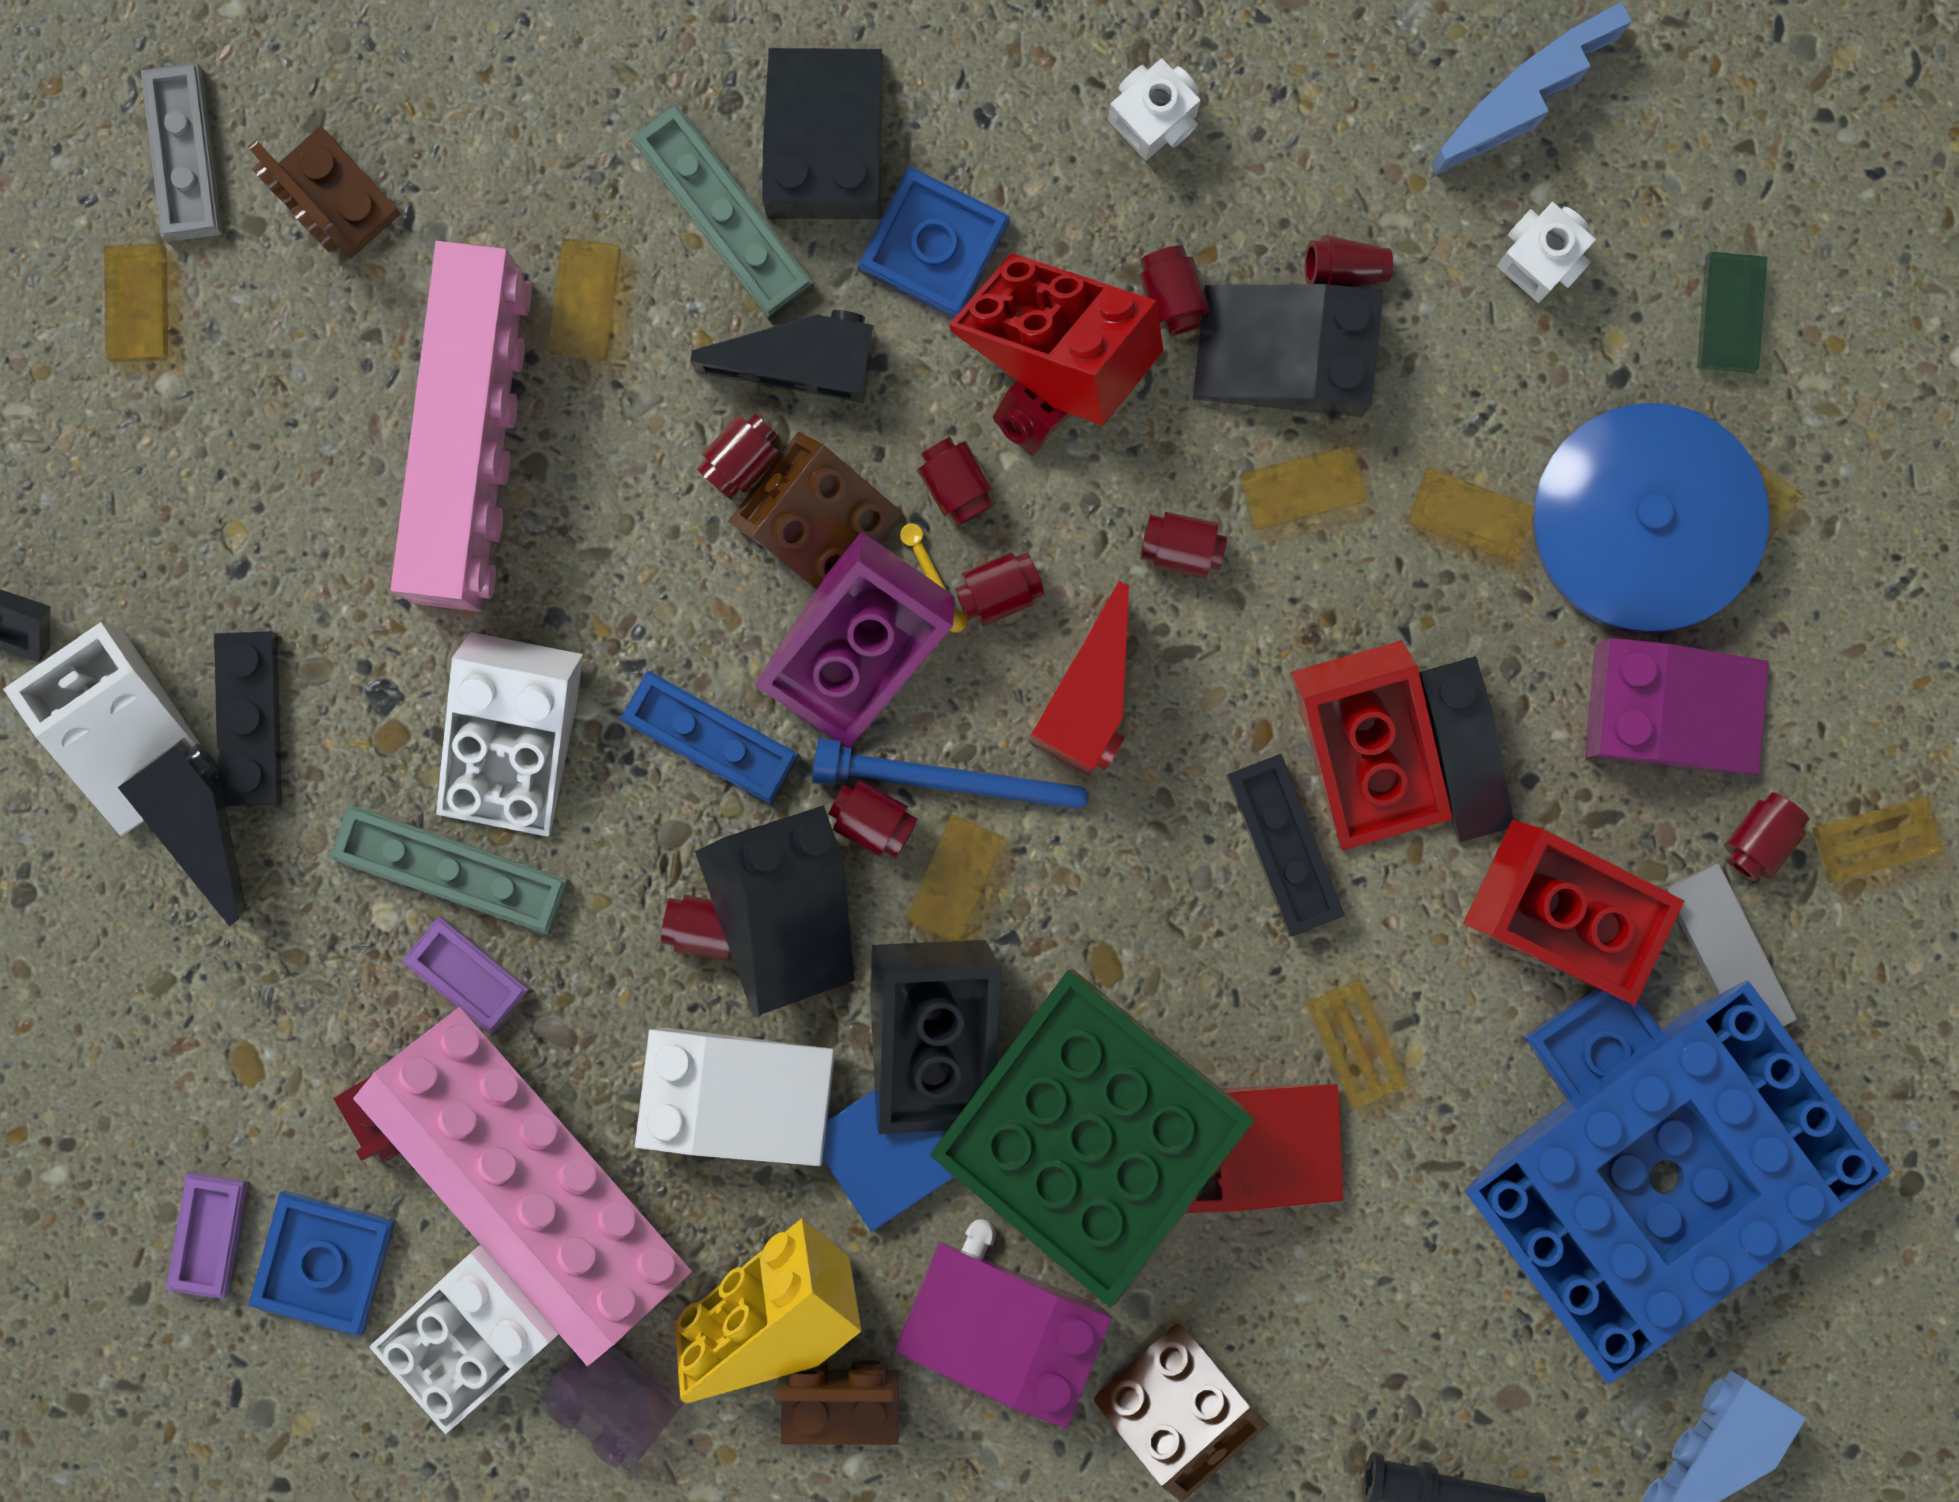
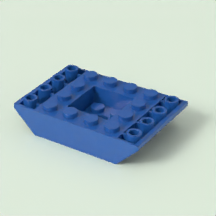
M1744 981L1681 1014L1661 1029L1660 1035L1654 1039H1649L1633 1051L1628 1059L1624 1062L1620 1061L1609 1069L1610 1072L1608 1074L1598 1077L1579 1092L1580 1095L1571 1101L1566 1100L1502 1148L1464 1191L1607 1385H1610L1891 1173V1170L1749 981ZM1662 1160L1672 1161L1678 1170L1677 1183L1667 1192L1655 1191L1650 1183L1652 1167Z

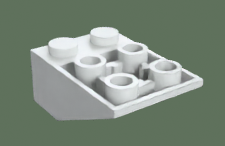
M103 622L85 632L3 689L35 737L120 836H124L144 822V820L117 787L183 737L191 747L197 743L200 744L123 629Z
M473 632L468 634L452 657L436 815L549 837L577 707L583 654Z
M479 1245L369 1347L446 1435L558 1335V1332L488 1252Z

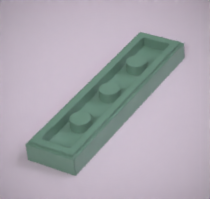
M677 104L673 105L631 137L633 144L768 321L814 288L811 279Z
M348 804L329 858L545 934L551 933L569 879Z

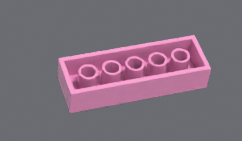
M443 241L435 242L390 590L417 605L482 612L484 598L491 599L495 589L496 567L494 564L488 563L491 541L499 542L503 527V510L500 507H496L498 485L507 484L510 472V452L503 450L506 428H514L517 417V395L510 394L513 371L521 372L524 361V338L517 337L520 315L527 316L529 314L532 298L531 282L525 281L522 269L519 268L507 249Z
M460 1007L376 1070L353 1098L586 1366H589L611 1348L692 1272Z

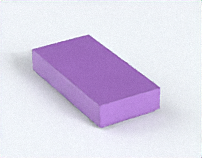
M438 916L402 960L405 965L456 1007H460L468 1017L490 1035L498 1030L530 991L527 985L443 916Z
M195 1172L186 1174L166 1290L220 1299L229 1297L249 1181Z

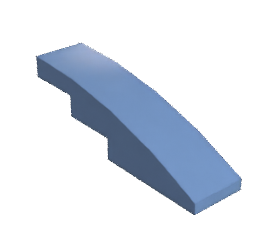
M1619 2L1570 29L1511 73L1475 107L1440 149L1431 164L1435 174L1437 175L1537 128L1549 112L1544 99L1578 84L1590 68L1585 55L1619 40L1632 23L1623 2Z

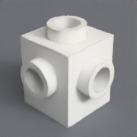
M1161 58L1149 70L1144 65H1140L1133 70L1118 88L1122 94L1110 103L1108 121L1139 155L1147 161L1166 143L1174 148L1193 132L1198 125L1194 118L1197 115L1201 100L1197 97L1199 93L1198 86L1191 76L1179 66L1172 69Z
M1552 201L1540 216L1530 209L1509 232L1507 236L1515 244L1507 251L1496 267L1536 302L1540 303L1559 281L1569 288L1587 268L1591 261L1583 254L1596 239L1588 233L1589 226L1587 222L1577 212L1568 207L1561 209Z

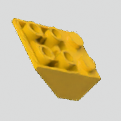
M801 1218L785 1232L774 1235L767 1242L764 1249L745 1265L731 1270L724 1277L721 1284L701 1301L688 1305L674 1322L680 1399L688 1404L817 1367L859 1334L862 1330L849 1256Z

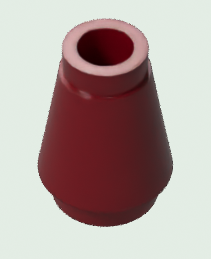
M1324 235L1321 240H1311L1307 245L1304 262L1306 283L1359 287L1377 284L1378 282L1387 283L1390 281L1393 272L1392 251L1390 248H1380L1375 245Z

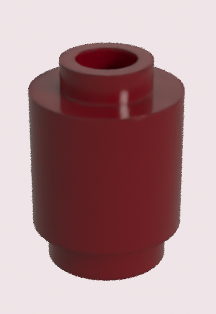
M1184 246L1166 247L1141 258L1140 262L1143 272L1139 274L1145 297L1157 300L1160 328H1167L1169 335L1174 336L1200 327L1202 325L1200 317L1207 314L1210 309L1194 258L1187 257Z
M755 413L748 421L738 414L702 453L706 459L698 466L697 470L731 500L739 490L745 493L781 454L773 446L780 436Z
M948 437L921 453L925 464L919 467L917 472L943 516L947 517L950 515L956 527L973 519L996 504L990 494V491L994 488L966 441L955 445L951 437Z
M1164 512L1163 517L1149 514L1140 559L1153 562V568L1207 579L1210 568L1221 569L1226 550L1227 536L1217 534L1219 527L1217 522L1170 512Z
M1011 552L962 572L961 577L964 585L955 588L958 601L967 620L977 617L982 626L1034 606L1033 599L1045 595L1039 574L1028 552L1017 557Z
M862 780L857 783L854 789L844 784L828 815L837 819L832 829L833 831L880 857L883 853H886L895 859L899 856L918 821L917 817L907 812L909 806Z
M1771 792L1765 801L1758 800L1725 842L1724 847L1731 854L1727 859L1728 864L1738 873L1752 881H1756L1759 876L1773 879L1805 837L1806 832L1803 828L1809 822V816L1786 797Z
M684 895L683 900L669 898L663 918L661 944L674 946V952L729 962L731 953L712 899Z

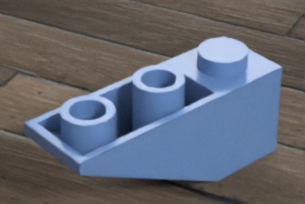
M1730 1370L1725 1379L1719 1378L1711 1385L1702 1404L1703 1408L1706 1409L1694 1429H1686L1678 1438L1672 1451V1458L1675 1459L1663 1480L1657 1478L1652 1482L1645 1492L1642 1502H1720L1776 1469L1805 1422L1806 1417Z

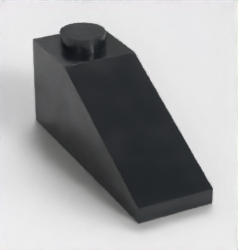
M833 310L831 317L813 315L692 350L690 363L695 372L863 403L876 339L874 325L865 323V316L845 310Z
M1474 656L1419 672L1457 842H1464L1508 829L1511 821L1514 819L1494 715L1477 657Z
M183 737L128 777L117 788L228 926H231L240 919L246 909L221 783L215 777L219 769L211 755L200 744L197 743L191 747Z

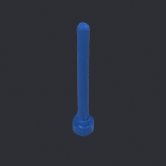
M818 738L812 784L835 787L836 781L847 782L848 777L1075 809L1083 808L1089 801V794L1082 786L851 754L852 748L841 747V741Z

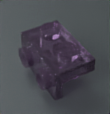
M614 1346L609 1348L589 1366H586L574 1352L539 1396L547 1404L545 1407L546 1412L556 1423L569 1430L575 1427L592 1441L591 1448L602 1461L613 1467L621 1465L626 1470H630L641 1459L684 1404Z

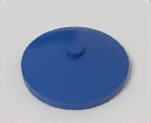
M1640 403L1619 407L1594 417L1575 430L1559 446L1546 466L1536 490L1532 513L1533 537L1540 563L1547 577L1560 595L1576 610L1586 617L1616 630L1639 634L1668 633L1705 621L1728 605L1744 589L1754 575L1765 550L1769 531V503L1766 488L1756 463L1746 448L1726 428L1713 419L1684 407L1661 403Z

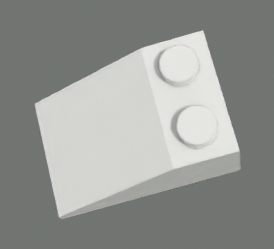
M673 1028L649 1029L635 1148L697 1156L821 1166L836 1049Z

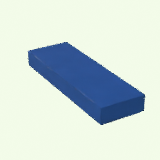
M649 670L645 673L620 718V721L771 805L799 757V754Z

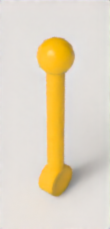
M910 523L905 525L900 533L902 542L907 547L913 549L925 575L946 590L922 544L924 538L922 529L916 524ZM954 606L953 627L949 631L957 633L965 629L967 618L963 612L956 610Z

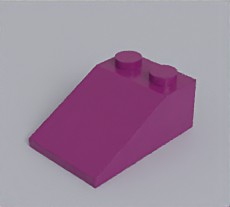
M861 532L827 573L757 678L755 686L833 739L841 741V744L845 747L850 748L953 627L955 596L864 532Z
M1609 638L1595 644L1585 758L1759 775L1769 661L1672 644Z
M939 1241L894 1351L909 1360L1011 1408L1067 1429L1112 1317L1096 1302Z

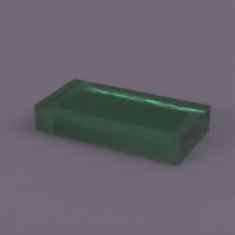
M1710 252L1705 256L1697 368L1755 373L1759 370L1767 257Z

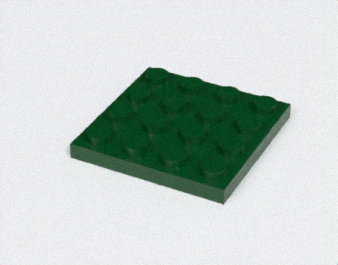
M1072 969L1066 971L930 1153V1156L1111 1308L1117 1304L1258 1118Z

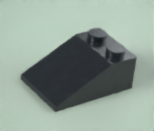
M768 48L762 172V203L767 219H881L882 49Z
M1328 284L1204 286V293L1210 311L1201 316L1202 325L1199 332L1193 390L1194 400L1363 417L1371 407L1383 290Z
M824 805L726 836L695 851L753 1018L855 981L844 861Z
M986 940L872 945L870 1006L876 1123L879 1134L948 1130L995 1068L997 1060L1001 967Z

